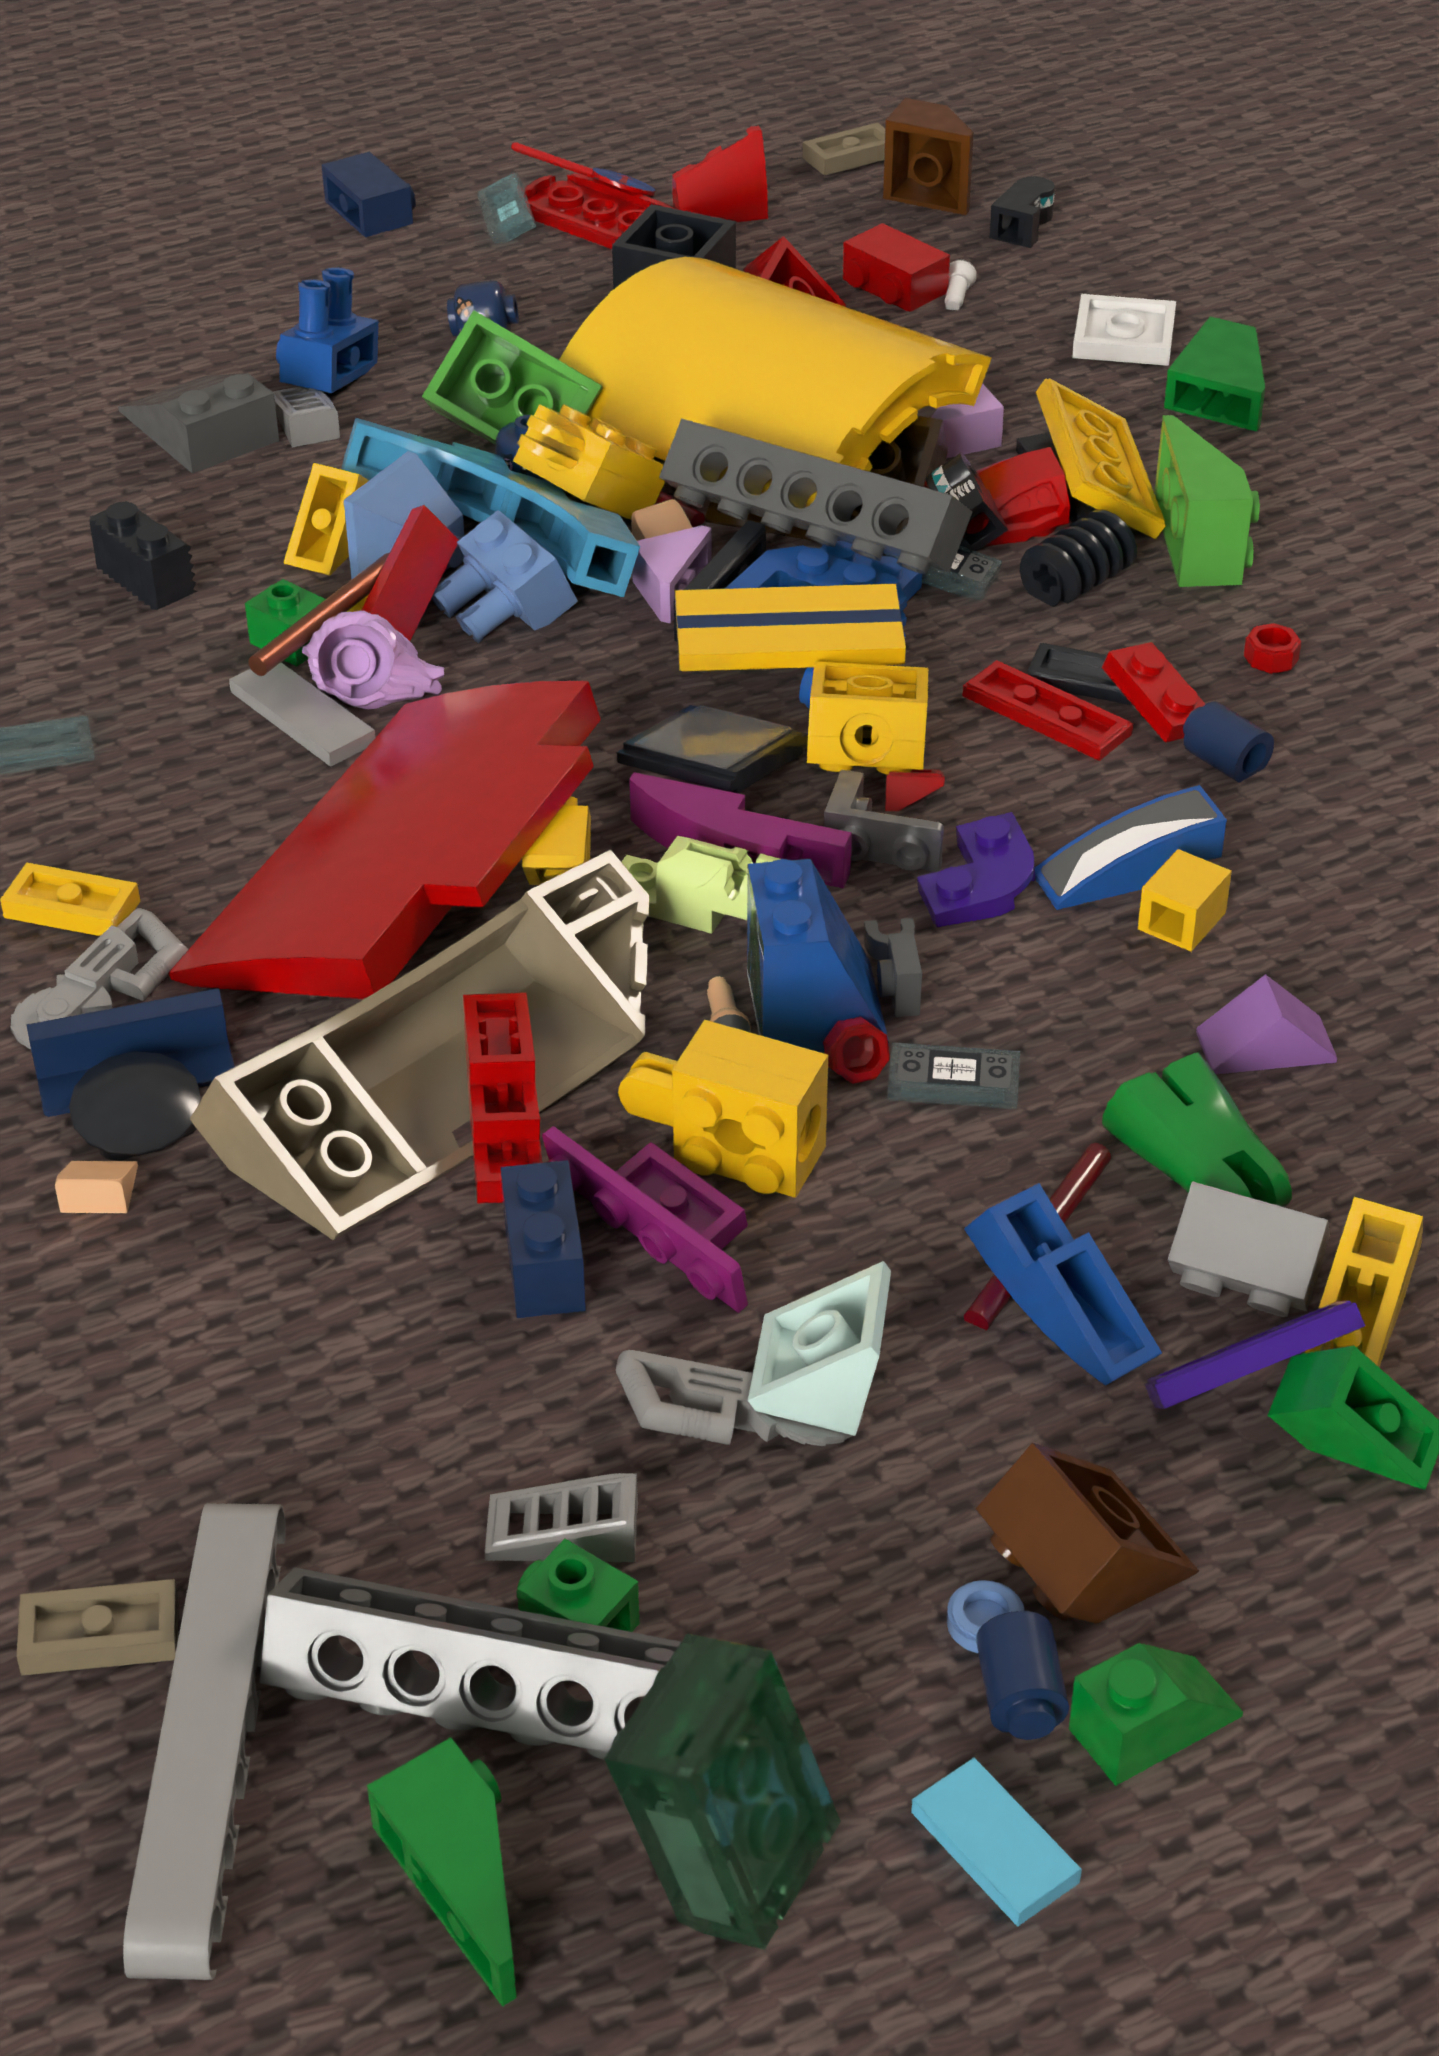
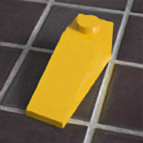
M1354 1197L1319 1308L1337 1301L1350 1300L1351 1303L1356 1302L1365 1327L1306 1350L1304 1353L1355 1346L1380 1367L1402 1307L1422 1243L1423 1216Z

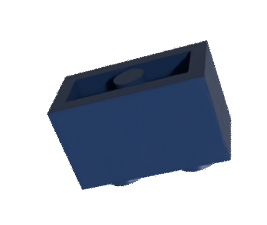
M370 151L322 164L325 202L364 237L413 224L412 210L416 207V199L412 187Z
M569 1161L500 1167L504 1222L516 1317L524 1318L586 1311L583 1254Z

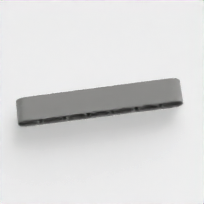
M206 1503L203 1507L126 1916L123 1962L127 1978L213 1980L216 1976V1970H210L209 1961L212 1943L221 1942L228 1901V1896H222V1881L224 1869H233L240 1826L234 1825L233 1813L236 1799H244L250 1757L245 1756L244 1745L246 1733L255 1732L261 1691L256 1690L255 1677L257 1667H261L267 1595L279 1582L281 1566H277L275 1553L277 1544H285V1512L281 1504Z

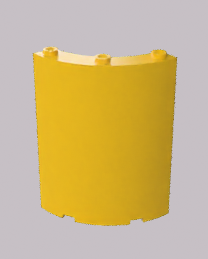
M681 257L651 265L613 289L585 319L570 340L559 361L603 387L587 416L591 417L589 426L593 418H597L621 430V434L627 437L624 444H626L630 436L656 449L657 452L654 457L664 461L682 418L869 472L872 469V465L868 458L882 440L891 443L905 428L917 420L918 410L926 406L939 408L951 404L974 406L992 358L711 260ZM728 467L721 472L718 481L724 477ZM772 479L764 485L762 493L768 490ZM817 491L808 498L806 507L815 500Z

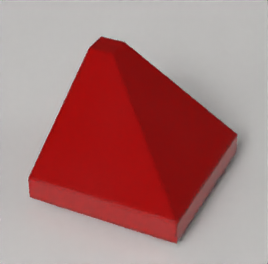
M911 769V772L889 771V774H886L885 811H900L943 787L945 783L944 773L940 769Z

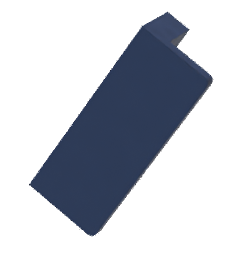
M219 988L26 1025L43 1112L48 1117L70 1113L69 1105L74 1086L88 1069L111 1056L134 1051L160 1053L181 1062L196 1078L198 1088L210 1086L216 1076L235 1067L229 1046L224 1008Z

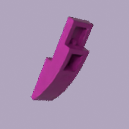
M633 772L629 779L631 821L649 837L667 849L677 836H682L728 849L734 847L746 849L747 855L752 859L753 863H756L760 854L787 860L811 859L824 883L829 886L844 888L850 876L852 832L745 811V795L635 772Z

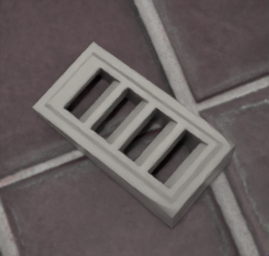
M301 386L273 391L276 416L291 447L340 438L338 412L332 401L322 391Z
M637 1473L608 1474L490 1494L485 1560H544L565 1538L605 1562H635L638 1511ZM510 1513H525L522 1534L508 1536ZM540 1514H553V1528L538 1531ZM569 1514H583L582 1523L568 1526ZM598 1514H612V1518L598 1521Z

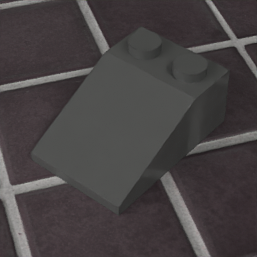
M249 373L203 376L118 407L119 412L192 474L279 442L274 393Z

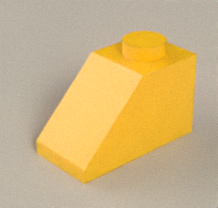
M313 463L283 563L330 576L349 557L344 499L369 480L357 473Z
M570 796L522 857V868L529 885H540L590 860L591 815L588 806H578L577 798Z

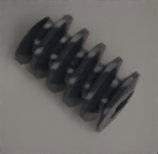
M1094 510L1026 550L1020 563L1019 572L1021 580L1028 594L1052 607H1055L1059 601L1068 604L1077 599L1079 594L1087 593L1093 586H1098L1105 582L1107 578L1118 574L1121 569L1123 570L1133 565L1137 557V544L1128 525L1116 514L1106 510Z

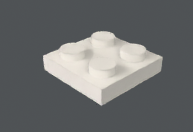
M1081 294L1072 358L1169 366L1176 301Z

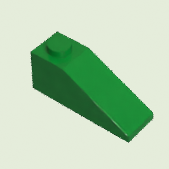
M449 1738L367 1785L372 1826L503 2007L516 1999L517 1995L496 1805L501 1802L502 1797L498 1784L485 1763L480 1759L470 1763L454 1740Z

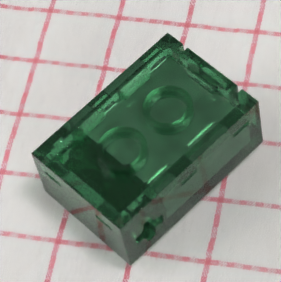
M687 1633L666 1666L661 1668L656 1675L653 1685L625 1727L616 1734L604 1760L678 1922L706 1935L765 1950L778 1929L777 1919H784L823 1853L822 1843H829L841 1820L772 1651Z

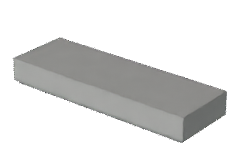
M282 662L264 676H258L249 669L229 679L232 694L330 767L363 751L375 739V730Z

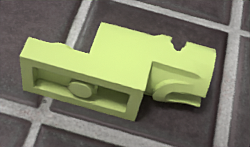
M677 836L658 863L626 855L621 861L649 895L648 916L711 934L725 914L747 920V864L753 862L747 855L746 849L739 847L728 849L695 839ZM760 854L756 863L772 862L779 860V858Z

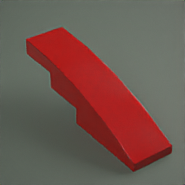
M527 993L463 995V1015L477 1204L503 1203L500 1167L543 1163L540 1145V1115L535 1084V1053Z

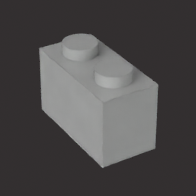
M1192 1181L1168 1256V1262L1172 1272L1182 1275L1180 1285L1189 1290L1219 1297L1222 1288L1225 1287L1249 1294L1247 1304L1252 1308L1277 1316L1287 1317L1290 1307L1307 1311L1330 1238L1329 1223L1327 1219Z

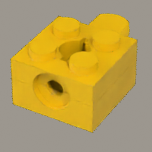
M539 404L535 415H530L526 423L529 426L526 434H521L517 444L520 447L513 462L587 503L617 513L630 520L635 511L655 504L665 484V481L659 478L663 464L653 459L657 452L656 449L630 436L626 444H624L627 437L621 434V430L597 418H593L589 426L591 417L565 404L562 405L560 412Z
M815 661L810 694L807 763L819 764L821 769L831 772H840L841 769L850 771L853 769V766L877 767V771L883 774H889V771L911 772V769L923 770L928 704V668ZM863 738L871 739V744H863Z
M704 1020L678 1061L643 1052L635 1060L630 1071L619 1085V1098L628 1113L673 1127L675 1160L684 1164L696 1174L711 1175L715 1173L745 1182L751 1189L762 1194L778 1192L796 1198L826 1147L827 1054Z

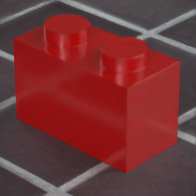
M883 223L844 241L843 280L847 281L852 287H859L880 297L885 303L894 304L908 312H912L947 293L950 266L949 254Z

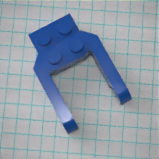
M837 541L835 547L823 545L820 548H810L803 545L767 550L725 589L896 584L902 626L904 627L906 625V615L903 610L907 607V601L922 587V574L898 565L897 558L882 556L881 561L873 560L851 550V543ZM814 667L806 668L799 691L800 703L805 704L808 709H810Z

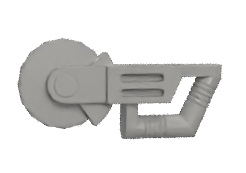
M137 908L117 927L111 925L64 971L65 975H57V985L51 989L49 987L36 994L32 993L22 1003H19L14 1013L11 1014V1031L19 1043L31 1049L27 1024L111 1009L113 1006L109 992L112 989L144 1001L169 975L168 972L188 951V948L154 913ZM140 934L157 953L134 975L129 972L138 964L136 945L132 940Z
M636 1350L623 1351L617 1360L616 1374L640 1426L644 1429L675 1435L681 1434L682 1436L700 1438L701 1440L706 1439L707 1441L730 1445L733 1428L756 1432L766 1442L780 1434L784 1438L788 1437L804 1445L807 1443L818 1446L841 1443L853 1436L755 1411L748 1402L753 1375L750 1372ZM654 1386L670 1388L669 1396L673 1404L661 1402ZM862 1412V1416H861V1419H860L858 1428H859V1426H860V1424H861V1422H862V1419H863V1415H864L863 1412Z

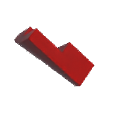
M751 126L746 129L748 135L724 150L721 146H718L707 153L704 160L695 165L689 164L672 174L673 208L736 222L768 219L766 164L760 126Z

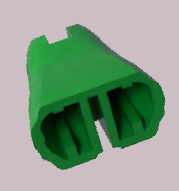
M1198 1052L1170 1063L1168 1067L1163 1069L1162 1079L1156 1072H1148L1124 1082L1108 1101L1102 1117L1103 1127L1138 1156L1170 1177L1188 1193L1193 1181L1281 1207L1287 1206L1292 1200V1188L1285 1169L1249 1127L1229 1092L1207 1061Z

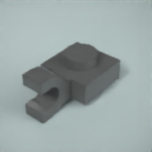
M913 918L901 919L900 933L889 935L882 934L878 930L876 920L864 921L863 940L865 949L871 957L878 960L877 983L879 996L891 997L895 1017L920 1015L922 970L914 937L915 925Z

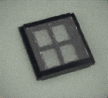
M689 705L624 742L623 749L617 752V763L723 791L739 793L803 754V748L808 745V734L792 730V727L732 712L703 705L698 707Z

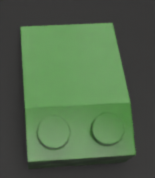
M473 310L422 395V398L435 412L496 445V437L502 427L515 422V419L519 416L535 415L539 404L556 412H560L562 405L565 404L587 415L603 387Z
M1163 415L1154 494L1165 520L1166 526L1162 531L1178 586L1242 585L1244 568H1251L1253 564V541L1251 536H1249L1250 523H1257L1259 519L1260 502L1258 492L1250 490L1244 469L1174 415Z

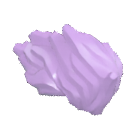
M366 611L339 613L336 617L334 616L324 621L320 629L313 633L310 642L303 646L302 653L309 657L308 663L312 680L316 682L318 689L329 695L336 696L342 702L351 706L376 709L394 702L422 698L425 692L438 695L441 692L442 685L438 680L444 677V667L428 664L418 658V652L413 644L379 615L370 614Z

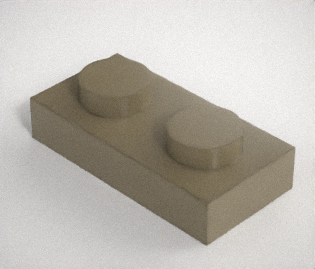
M877 122L804 141L802 158L824 176L882 161L885 154V128Z
M175 1579L20 1594L16 1657L21 1676L174 1660L178 1643L179 1597Z

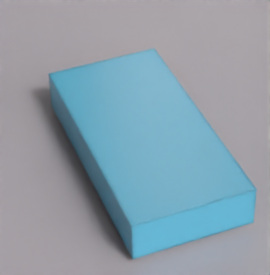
M972 1758L912 1799L911 1813L1017 1927L1080 1883L1082 1869L975 1758Z

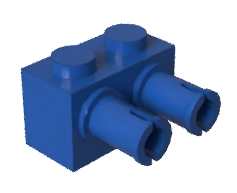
M327 268L325 271L323 270V281L303 280L302 283H298L299 323L280 334V340L276 348V359L280 364V382L333 393L366 374L378 362L379 320L356 316L352 312V279H354V273L345 268Z

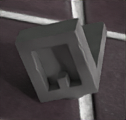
M841 769L824 812V827L852 832L851 861L862 859L893 864L910 871L918 869L940 871L943 851V824L871 812L872 799L863 797L864 773Z

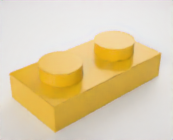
M26 862L0 899L4 918L101 936L111 925L117 927L141 902L138 884L135 882Z

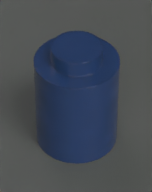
M1209 702L1204 706L1196 708L1190 713L1184 724L1185 749L1238 783L1264 769L1272 756L1274 749L1273 736L1219 702Z
M1013 1611L993 1617L984 1623L977 1632L976 1644L992 1724L1003 1733L1010 1732L1014 1737L1023 1740H1033L1048 1735L1066 1718L1069 1712V1703L1050 1621L1038 1613Z

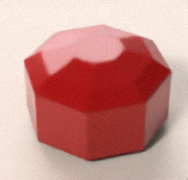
M1275 623L1256 626L1246 637L1244 657L1254 669L1271 674L1289 671L1299 660L1302 641L1292 628Z
M861 1016L837 1021L823 1041L824 1052L828 1055V1067L852 1084L876 1079L890 1060L887 1035Z

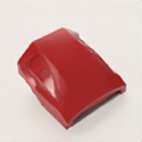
M1051 447L1023 453L976 471L985 488L989 490L1008 528V531L985 546L1025 542L1031 537H1042L1053 533L1056 530V526L1069 524L1070 501L1065 474ZM985 513L975 516L970 521L967 528L968 534L977 533L988 524L989 518Z

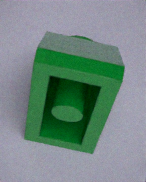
M1355 1346L1302 1353L1290 1357L1267 1416L1309 1451L1423 1490L1426 1489L1439 1454L1438 1418Z
M1137 1643L1075 1676L1068 1729L1113 1784L1117 1786L1243 1717V1711L1196 1657Z

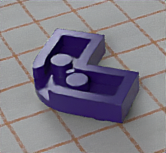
M1012 812L956 826L957 845L967 864L917 877L918 891L936 927L993 918L1014 910V897L1020 894L1031 881H1035L1034 854Z

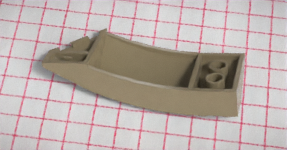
M610 849L526 891L519 901L369 997L317 1026L216 1076L190 1120L231 1172L332 1240H335L427 1187L473 1157L472 1141L459 1148L452 1131L470 1120L463 995L527 993L535 1053V1084L539 1113L578 1089L642 1040L645 1036V1015L640 1013L641 991L646 986L648 944L643 943V922L649 915V895Z

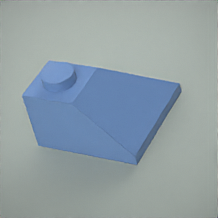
M407 451L344 499L351 580L384 554L391 552L411 510L416 507L425 505L459 540L464 537L463 514L417 454ZM458 544L445 571L449 567H458L465 557Z

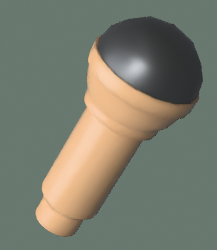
M723 977L712 978L709 981V988L707 990L712 1012L709 1021L751 1033L748 1017L736 1008L731 986Z

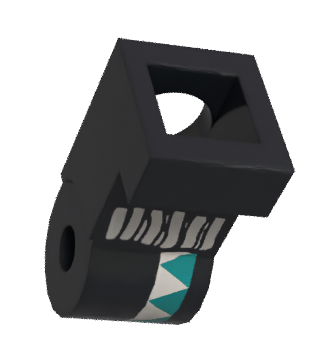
M1028 176L1017 180L991 205L989 238L1031 248L1038 241L1039 225L1048 223L1053 217L1054 182L1037 176Z
M961 452L925 477L929 489L954 496L972 511L968 525L975 516L981 513H985L989 518L988 524L981 531L974 534L967 533V525L960 543V547L964 551L974 554L1008 531L989 490L985 488L978 473Z

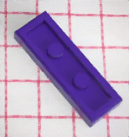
M1350 1300L1337 1301L1147 1379L1148 1383L1144 1385L1155 1408L1165 1409L1365 1327V1323L1356 1302L1351 1303Z

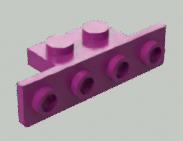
M552 1126L542 1134L549 1159L548 1162L569 1161L573 1192H578L590 1201L598 1215L613 1228H619L622 1225L638 1237L641 1245L652 1258L662 1264L670 1261L686 1273L693 1287L707 1299L713 1300L718 1297L738 1313L748 1305L741 1267L736 1260L722 1251L729 1242L748 1227L745 1210L652 1142L647 1144L615 1172L556 1127Z

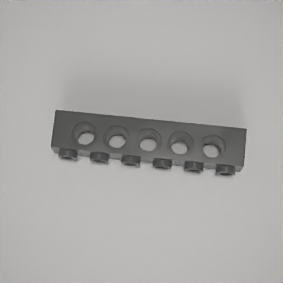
M682 418L659 478L676 488L675 498L693 506L703 508L706 500L719 504L717 510L731 517L746 521L749 513L761 516L762 524L787 534L791 533L793 526L807 530L805 536L809 539L830 547H835L838 540L852 544L851 550L853 552L877 561H881L883 553L898 557V565L927 575L930 567L950 572L972 514L970 509L949 494ZM728 467L724 477L718 481L721 472ZM772 479L768 490L762 493L764 485ZM817 491L815 500L806 507L808 498ZM863 504L860 514L850 521L854 509ZM909 517L906 528L896 535L899 523Z
M294 1567L267 1595L260 1683L285 1688V1691L290 1696L298 1699L319 1700L332 1697L357 1702L362 1709L373 1714L394 1715L407 1712L432 1717L436 1723L448 1729L470 1730L482 1727L510 1733L513 1739L528 1745H547L557 1742L586 1748L592 1756L599 1759L621 1761L632 1757L662 1763L670 1771L694 1732L687 1731L688 1728L695 1723H701L715 1701L741 1705L747 1654ZM339 1636L353 1640L361 1649L363 1657L347 1652L341 1645ZM413 1651H421L429 1655L437 1664L439 1672L430 1671L422 1667L415 1659ZM488 1666H497L507 1671L513 1678L515 1686H506L497 1682L490 1674ZM563 1681H574L583 1685L589 1691L593 1701L576 1699L566 1690ZM651 1696L659 1699L668 1708L670 1716H658L649 1712L643 1706L639 1697Z

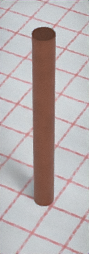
M390 553L384 554L249 658L251 670L258 676H264L311 640L313 633L320 629L324 621L331 617H336L339 613L347 612L370 593Z

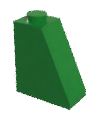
M1210 316L1169 367L1164 408L1257 432L1261 425L1265 383L1256 327Z

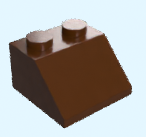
M904 98L886 119L883 199L962 215L968 214L970 208L974 132L947 105Z
M1031 1443L976 1508L978 1513L994 1531L990 1540L996 1550L1008 1561L1027 1571L1037 1584L1033 1588V1594L1036 1599L1051 1614L1064 1621L1073 1617L1097 1624L1199 1572L1196 1566L1111 1469L1035 1443Z

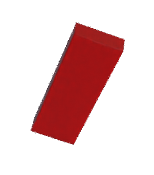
M425 505L411 510L361 611L379 615L386 619L395 630L404 635L409 641H411L458 544L457 541H459Z
M998 660L994 661L963 685V697L1098 761L1132 735L1133 723Z

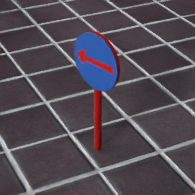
M517 142L511 145V149L515 152L590 178L596 177L618 188L642 195H655L656 190L652 186L632 177L606 169H592Z

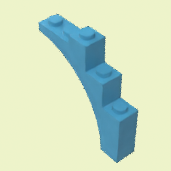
M355 418L341 466L342 470L360 474L370 480L407 451L415 453L463 515L482 522L499 510L557 559L563 573L573 584L624 598L640 545L619 514L571 501L563 489L549 481L510 471L500 455L455 442L452 445H448Z

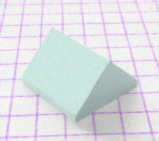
M884 1261L764 1315L748 1396V1402L755 1411L853 1436L856 1435L880 1356L891 1270Z

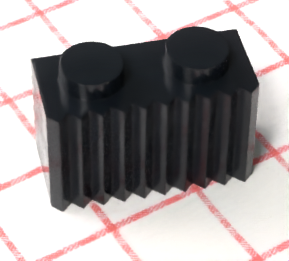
M127 501L117 502L110 505L106 510L90 517L89 523L97 570H102L103 574H108L109 578H114L115 583H120L121 587H126L127 592H132L133 596H138V600L144 601L145 605H150L151 610H159L198 592L194 589L196 582L192 580L195 573L191 571L194 564L190 560L193 556L188 553L191 546L170 532L166 526L159 524L138 509L134 503Z

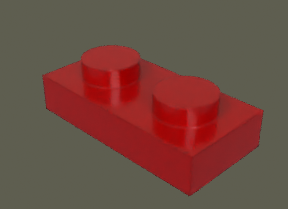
M1152 642L1109 651L1102 669L1162 740L1166 743L1184 738L1183 728L1186 719L1193 710L1205 705L1196 691L1190 687Z

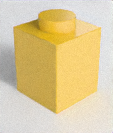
M1177 849L1142 887L1138 930L1192 952L1226 913L1232 870Z

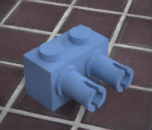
M499 510L457 541L465 556L463 558L464 565L438 584L431 598L434 604L441 611L445 610L444 613L451 618L455 612L484 590L487 591L486 595L463 613H459L456 616L462 629L469 636L473 635V639L477 643H480L485 636L512 615L520 617L533 630H537L552 623L578 602L557 559Z

